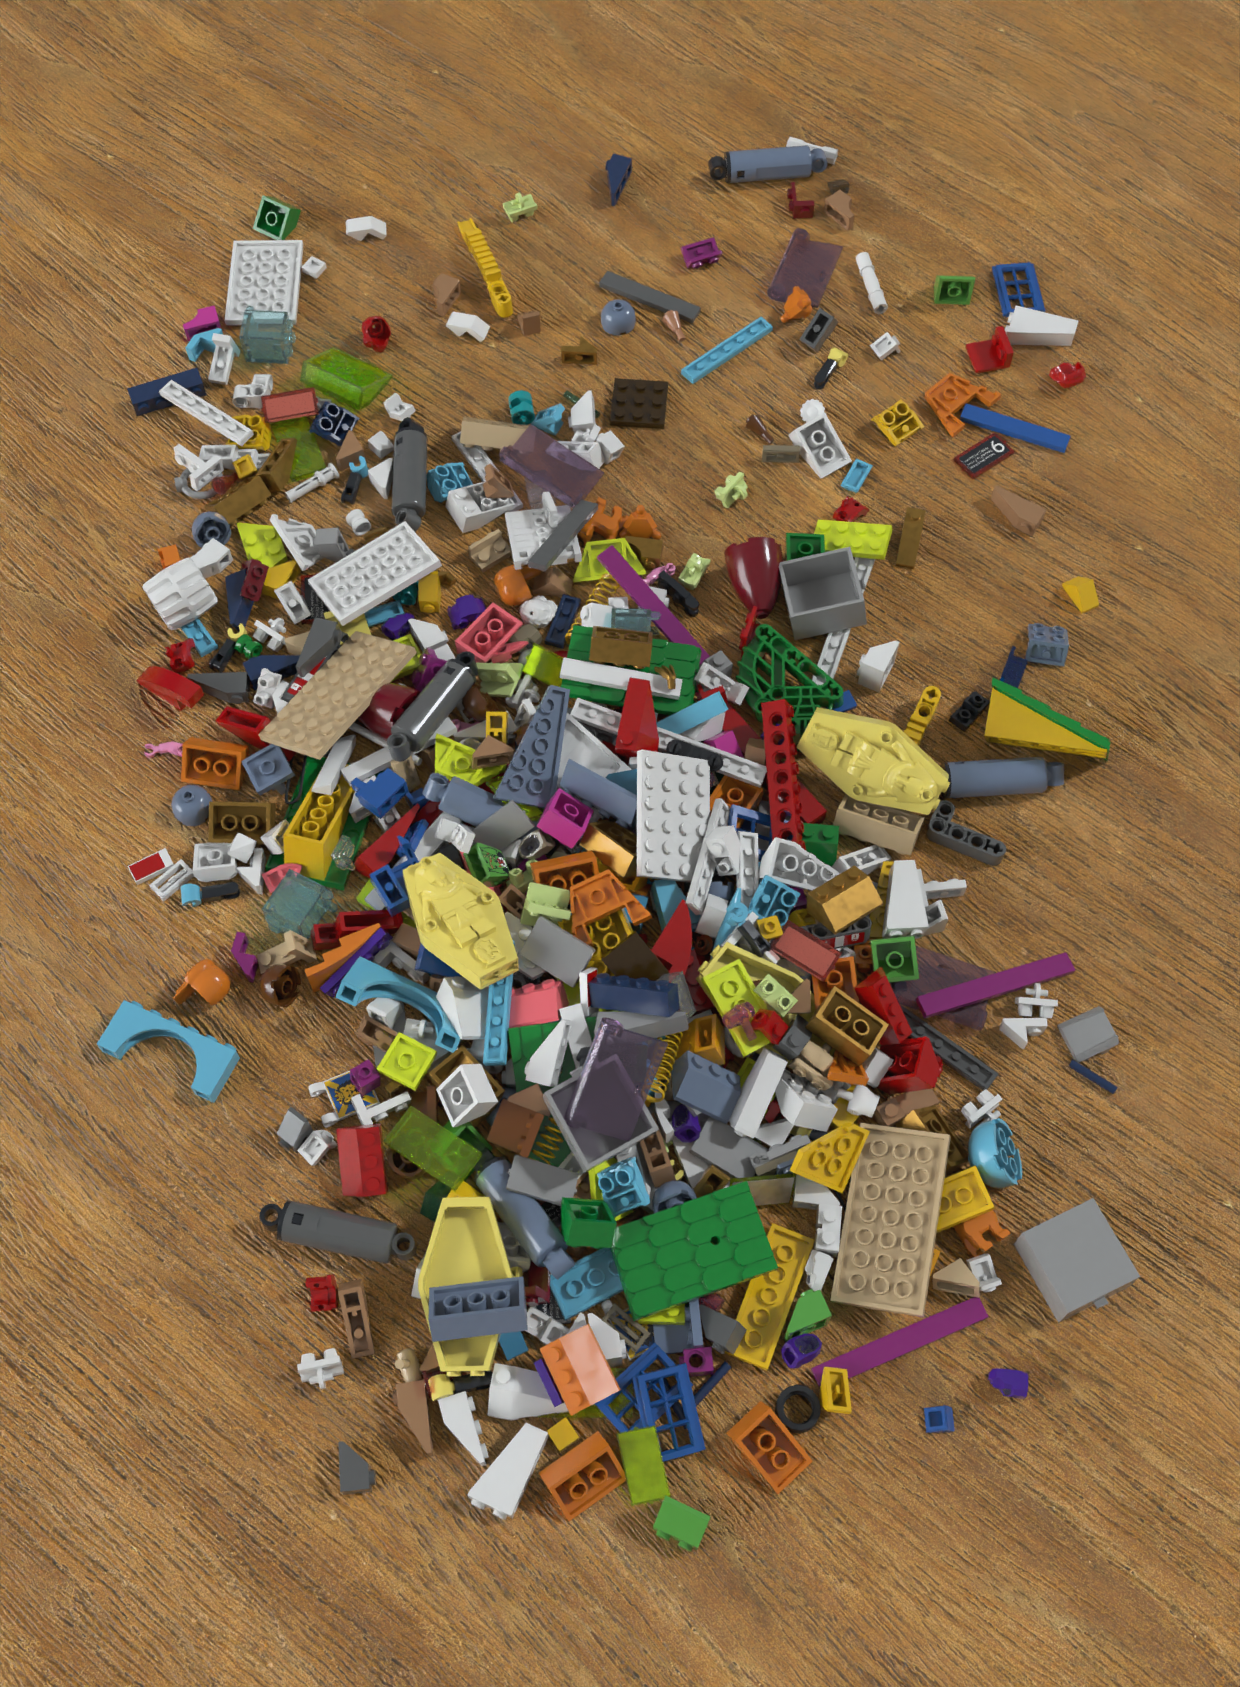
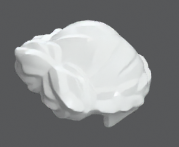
M538 595L520 606L522 622L524 625L531 624L534 628H544L555 617L558 607L553 601L547 600L544 596Z

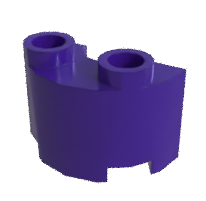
M465 595L457 598L456 603L452 607L448 606L447 610L453 630L466 628L469 622L475 621L486 610V606L482 597L479 599L474 598L473 595Z

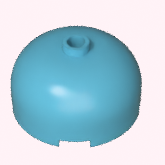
M1000 1118L979 1124L972 1131L968 1142V1161L970 1166H976L983 1183L994 1188L1017 1185V1180L1022 1179L1019 1149H1015L1014 1143L1009 1137L1013 1135L1009 1126Z

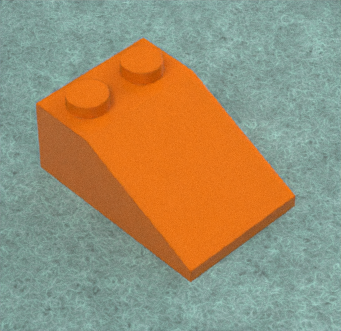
M762 1401L755 1405L726 1433L739 1451L777 1494L813 1462L773 1410Z

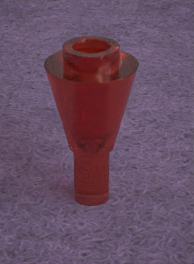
M237 472L213 478L212 487L214 491L224 495L234 481L239 479Z

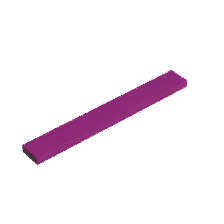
M613 545L597 556L598 561L669 642L700 647L702 652L699 666L705 659L710 657Z
M1064 952L918 996L916 1002L925 1019L1034 986L1035 983H1043L1070 975L1076 970L1069 956Z
M973 1297L811 1368V1371L820 1389L824 1367L847 1369L849 1380L988 1319L989 1316L980 1298Z

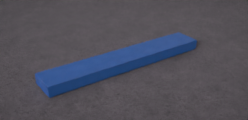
M967 403L960 416L962 422L1065 453L1071 435Z

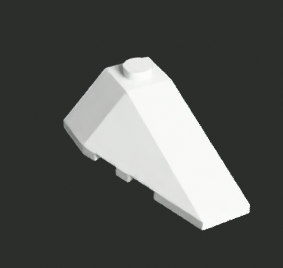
M777 837L774 838L762 856L759 868V879H763L765 875H768L787 886L809 891L816 889L841 874L817 859L812 853L801 848L796 842Z
M495 1363L489 1391V1417L512 1421L531 1416L538 1417L544 1414L569 1412L565 1402L554 1408L538 1372Z

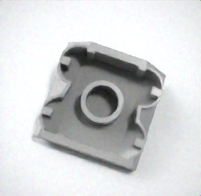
M1100 1006L1057 1025L1071 1055L1078 1063L1089 1060L1090 1057L1098 1053L1105 1054L1109 1052L1111 1047L1119 1044L1118 1035H1116L1104 1008Z

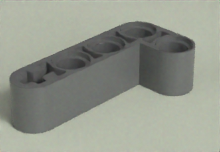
M941 801L930 820L926 833L927 838L936 844L992 866L1000 864L1006 852L1004 843L951 822L955 807L949 801ZM952 836H958L960 839H955ZM975 843L979 845V847H975L972 844Z

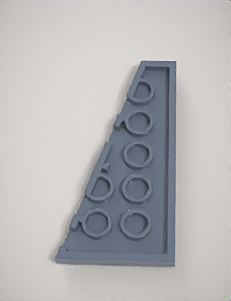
M554 685L548 686L493 799L507 802L513 800L517 804L545 809L547 803L556 792L570 689Z

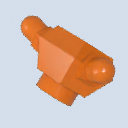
M794 286L793 293L788 296L784 305L785 313L780 318L781 322L786 323L788 320L800 319L801 317L806 318L810 315L812 311L811 299L803 289L800 290L799 286Z
M643 505L637 506L636 510L630 514L623 524V530L619 532V538H625V536L657 540L661 538V533L656 529L655 521L650 513L645 511Z

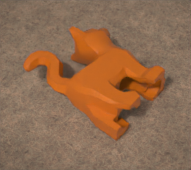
M598 497L596 501L598 510L580 530L578 537L584 541V547L586 542H589L592 538L593 531L607 540L616 539L619 532L623 530V524L629 516H622V508L616 505L613 507V515L611 517L604 514L606 500Z
M993 1210L953 1226L971 1258L982 1255L981 1249L986 1252L993 1247L991 1241H986L983 1238L982 1234L984 1232H989L998 1242L1011 1234L1008 1229L1001 1228L996 1213Z

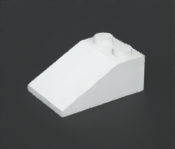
M826 413L798 427L788 435L794 446H800V455L820 479L852 462Z
M444 977L436 998L461 1040L485 1039L488 986L480 990L464 977Z

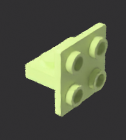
M476 662L478 676L482 680L480 685L483 687L480 691L487 692L490 696L511 697L522 674L524 665L522 663Z
M530 882L520 923L535 926L538 918L542 916L559 927L558 921L562 922L563 919L569 920L571 911L567 908L570 890Z

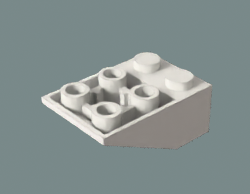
M485 482L449 491L445 507L462 533L481 528L513 508L515 503L511 498H486L483 489Z
M784 1069L775 1090L781 1114L792 1125L827 1132L838 1110L831 1103L832 1100L813 1087L811 1082L805 1077H799Z

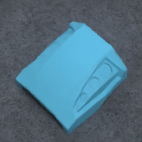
M463 462L436 466L435 469L428 470L426 476L428 489L434 500L438 502L447 500L448 492L451 490L473 485Z
M765 875L750 902L748 914L753 911L758 916V919L776 915L783 930L782 926L787 923L789 913L797 903V897L801 893Z
M630 1157L617 1162L597 1173L599 1178L598 1185L602 1190L603 1199L607 1202L614 1218L624 1212L642 1205L646 1206L650 1203L642 1175L636 1164V1157Z

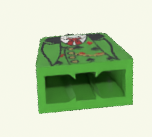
M477 842L470 848L468 854L463 853L471 875L487 887H496L509 877V871L512 870L510 864H506L500 850Z

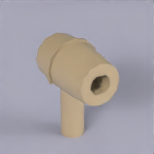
M809 1040L800 1053L813 1067L815 1066L822 1072L826 1071L833 1063V1057L829 1054L832 1047L827 1043L819 1047Z
M407 1348L398 1352L395 1367L400 1369L405 1382L422 1380L419 1370V1359H417L414 1349Z

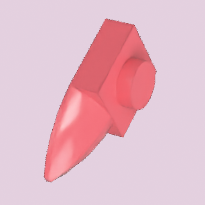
M517 641L503 645L491 657L492 663L507 662L511 659L512 654L526 647L528 641Z
M295 863L283 864L261 874L270 893L291 884L301 872L302 865Z

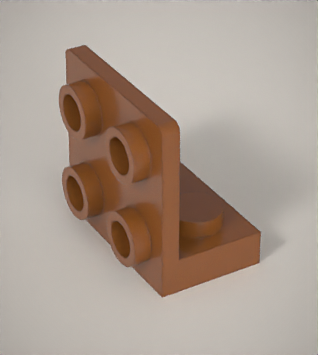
M503 1099L487 1141L520 1153L519 1155L528 1158L544 1115Z

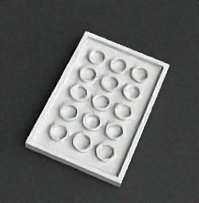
M303 240L233 241L225 312L226 325H296Z
M404 521L308 579V582L340 624L344 626L441 567L442 564L437 556Z
M639 750L637 751V876L691 883L710 819V766L708 760Z

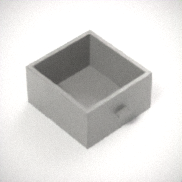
M850 547L780 562L781 584L794 640L867 625L865 601L862 590L866 588L864 580H859Z
M617 1053L586 1070H583L582 1066L570 1072L572 1078L546 1091L542 1097L583 1173L613 1158L659 1130Z
M1094 1198L1023 1232L1013 1244L1058 1323L1093 1305L1096 1306V1309L1109 1303L1106 1300L1107 1298L1130 1287L1140 1277Z

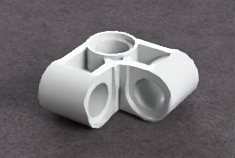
M254 374L251 384L237 385L234 389L232 403L239 408H265V401L270 400L273 389L272 375Z

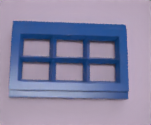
M1033 263L992 266L1003 317L1006 316L1007 318L1010 312L1014 313L1015 309L1011 308L1010 300L1019 299L1021 307H1024L1023 299L1032 298L1034 307L1029 309L1045 312ZM1025 271L1027 280H1018L1016 272ZM1012 272L1014 281H1005L1003 273ZM1028 284L1031 294H1021L1019 285ZM1016 285L1018 295H1008L1006 286Z
M732 804L729 810L728 826L734 825L736 832H749L736 828L737 817L752 821L751 833H755V823L769 826V837L758 834V838L769 841L770 846L772 843L771 816ZM793 835L788 836L787 840L791 841ZM758 849V861H761L766 851Z
M653 1343L616 1378L621 1389L620 1391L595 1403L620 1434L643 1429L640 1418L629 1429L620 1420L631 1407L635 1406L638 1410L636 1397L634 1398L626 1389L632 1383L631 1377L644 1374V1370L657 1358L665 1367L676 1365L656 1343ZM659 1379L647 1382L649 1384L647 1386L648 1391L652 1388L660 1399H663L661 1390L656 1386ZM677 1383L666 1392L667 1397L680 1394ZM622 1392L629 1399L630 1403L616 1415L608 1404ZM678 1400L669 1402V1407H671ZM662 1404L652 1407L656 1422L666 1412L665 1406Z
M686 1363L631 1377L642 1428L655 1427L662 1462L706 1449ZM675 1375L680 1394L667 1397L663 1378ZM659 1379L663 1399L650 1402L646 1383ZM681 1399L685 1419L673 1422L669 1402ZM664 1404L668 1424L656 1427L652 1407ZM687 1424L691 1444L678 1447L674 1428ZM670 1429L674 1449L662 1452L657 1432Z

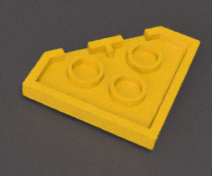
M848 1122L800 1148L789 1171L843 1193L870 1131Z

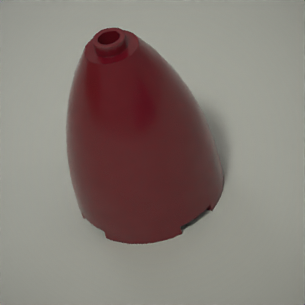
M751 537L748 538V542L739 545L733 543L728 546L724 551V557L730 581L738 598L749 612H752L753 606H756V618L764 619L772 612L780 592L782 581L779 564L783 562L781 544L775 543L773 538Z
M387 683L375 692L370 705L358 719L375 735L387 741L388 737L392 735V726L421 692L408 686Z

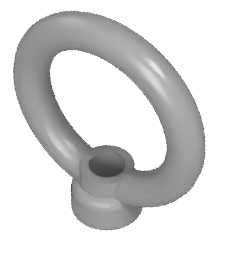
M188 468L182 472L180 477L174 478L177 492H184L187 496L194 499L211 498L218 494L224 485L222 472L216 476V485L204 492L193 491L188 487L187 479L192 474Z

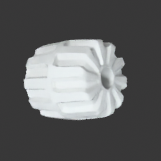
M185 558L163 569L142 586L149 600L171 630H176L194 621L218 603L217 597L210 588L209 583L204 579L201 571L190 558Z

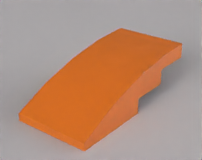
M379 923L340 938L341 947L323 953L324 962L305 969L314 993L321 990L320 987L381 927Z

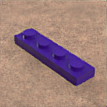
M380 927L320 989L328 996H336L341 981L359 956L372 962L375 958L374 956L390 944L389 941L393 938L392 935Z

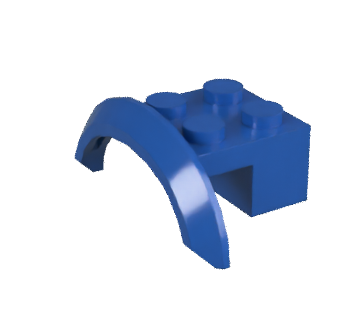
M397 836L407 861L392 869L387 864L369 874L373 887L391 917L411 907L404 885L403 870L410 865L419 863L410 842L402 836Z

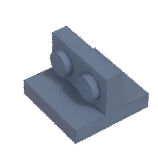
M270 744L241 761L260 796L271 789L273 791L277 790L280 795H283L286 791L284 782L295 776L282 748L274 744Z

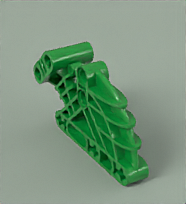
M761 624L756 628V635L748 646L742 648L743 656L741 661L737 662L739 675L735 678L739 683L749 687L744 698L755 712L756 719L759 722L763 723L762 712L760 711L762 709L761 703L785 699L793 706L794 717L791 718L796 730L793 741L797 746L817 707H828L829 710H832V708H839L843 705V688L770 625ZM765 653L771 657V666L762 659ZM758 667L771 678V685L757 674ZM786 671L804 686H786ZM803 672H811L824 684L817 685ZM781 696L782 698L775 699L774 697Z

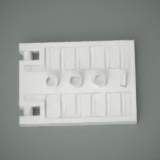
M570 505L556 506L558 526L571 512ZM543 508L505 513L515 570L522 569L521 565L528 564L529 559L557 528L550 527ZM577 535L552 565L565 564L567 559H575V562L582 561Z
M567 713L556 791L558 788L562 789L560 783L569 759L604 778L608 774L632 770ZM591 808L594 810V813L589 823L597 822L599 818L605 819V817L598 813V809Z

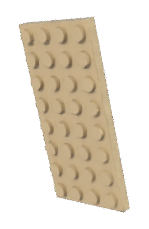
M355 631L258 734L260 739L320 760L370 705L375 692L381 686L390 683L417 653L415 648Z
M860 1123V1127L870 1131L852 1171L831 1302L924 1318L951 1137L948 1134Z

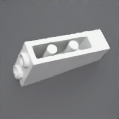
M1015 306L1014 313L1010 312L1007 323H1010V326L1006 325L1005 332L1011 345L1071 346L1078 320Z
M915 860L894 861L889 872L882 937L891 938L913 935L915 939L921 938L925 935L929 925Z
M765 1047L743 1084L741 1094L729 1119L730 1126L734 1128V1133L743 1138L746 1136L755 1137L788 1063L783 1056Z
M526 1423L470 1489L467 1496L469 1499H472L471 1504L484 1510L485 1506L494 1510L493 1515L503 1520H506L507 1516L513 1519L547 1442L548 1432Z

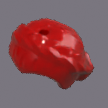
M381 316L366 318L362 322L361 328L363 343L367 348H372L374 351L382 353L386 349L389 337L391 336L390 327Z
M1063 362L1059 366L1052 368L1049 376L1060 386L1072 388L1085 380L1086 372L1079 362L1076 365Z

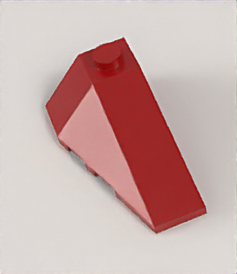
M630 677L617 734L615 755L637 757V751L639 750L658 752L659 736L650 680Z
M416 804L359 855L352 868L370 878L369 874L387 864L389 865L400 845L397 836H405L420 806Z

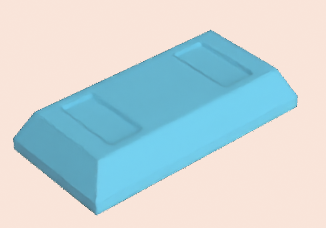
M856 459L841 483V487L858 493L873 465Z
M400 600L373 607L364 614L368 627L384 623L388 618L403 614L404 611Z

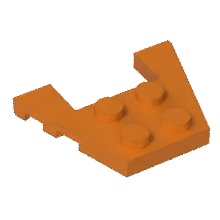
M949 373L927 390L924 398L951 437H955L965 427V424L954 416L957 411L975 397L990 408L1000 400L1001 393L997 391L992 393L987 391V388L984 386L977 387L970 384L971 381Z
M609 869L570 887L572 934L591 947L594 945L586 926L625 907L634 926L652 918L649 911L643 907Z

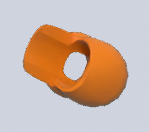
M514 564L499 570L494 577V583L502 601L509 606H518L525 601H529L532 595L526 581L538 576L541 570L529 568L528 565L522 566V569L515 570Z
M201 960L184 976L185 982L176 990L173 999L178 1004H182L197 991L211 1006H214L228 994L230 979L212 960Z

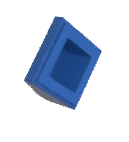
M944 1405L924 1408L926 1433L955 1431L952 1407Z

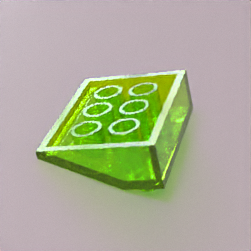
M332 347L303 361L300 381L307 384L308 387L316 388L322 391L323 394L336 398L339 402H344L351 405L354 409L361 410L373 402L390 382L393 375Z

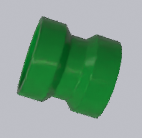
M247 634L240 636L235 644V650L241 654L244 653L248 659L258 657L263 648L259 642L253 641Z

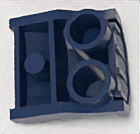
M325 401L318 411L309 432H314L324 439L342 446L348 431H353L360 418L345 408Z

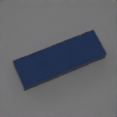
M562 595L545 639L546 645L564 649L566 644L565 635L574 623L581 605L580 598Z

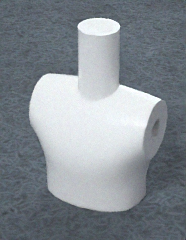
M856 1085L853 1092L839 1088L836 1095L849 1101L847 1107L849 1113L865 1115L872 1118L880 1096L872 1093L863 1085Z

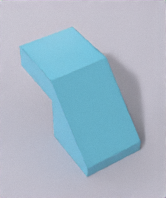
M216 328L194 335L185 347L189 360L196 362L204 349L214 353L216 345L212 341L213 333L223 335L222 329Z

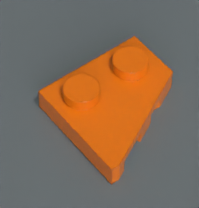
M835 1050L832 1056L833 1063L829 1067L827 1079L851 1085L866 1086L869 1078L862 1064L857 1066Z

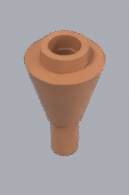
M667 311L662 319L663 322L676 334L679 342L684 341L686 338L681 330L678 311Z

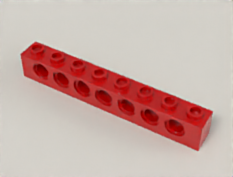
M785 699L761 703L772 841L775 837L786 840L788 836L793 835L791 841L796 842L801 848L806 850L805 842L802 840L804 825L802 820L800 821L802 804L798 798L801 788L796 775L799 774L798 763L795 762L797 746L793 741V736L796 735L795 726L792 724L791 718L794 717L793 706ZM779 720H783L779 726H776ZM785 739L781 745H778L779 740ZM782 758H786L783 764H779ZM784 777H788L787 781L781 784V780ZM790 796L786 803H782L785 797ZM791 816L790 821L784 823L785 818Z

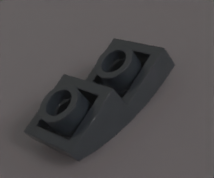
M973 691L963 701L962 706L950 716L948 721L965 732L990 704V701L976 691Z

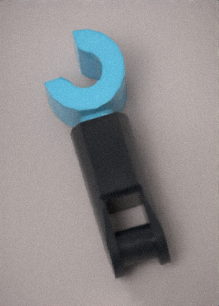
M359 456L360 466L356 467L354 463L349 462L351 473L341 496L342 503L350 502L352 505L355 504L361 480L368 476V467L363 456Z
M235 882L201 887L202 891H200V887L196 884H184L181 886L182 906L192 903L193 907L201 904V899L204 902L222 899H235L240 895L238 884Z
M736 902L726 908L728 912L736 915L727 920L726 923L731 926L739 925L738 931L748 942L755 955L762 958L764 952L772 949L770 943L758 932L749 919L745 920L748 916V909L743 903Z

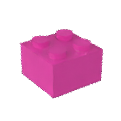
M558 788L547 803L537 827L544 833L559 840L561 844L572 849L585 832L594 810Z

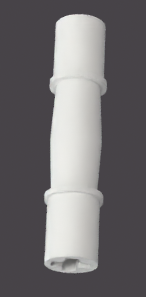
M867 252L859 253L856 256V262L868 291V298L871 301L874 312L882 314L887 311L888 306L884 292L881 290L874 272L875 267L872 265Z

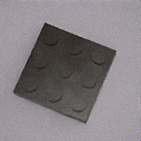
M615 378L610 426L664 429L668 382Z

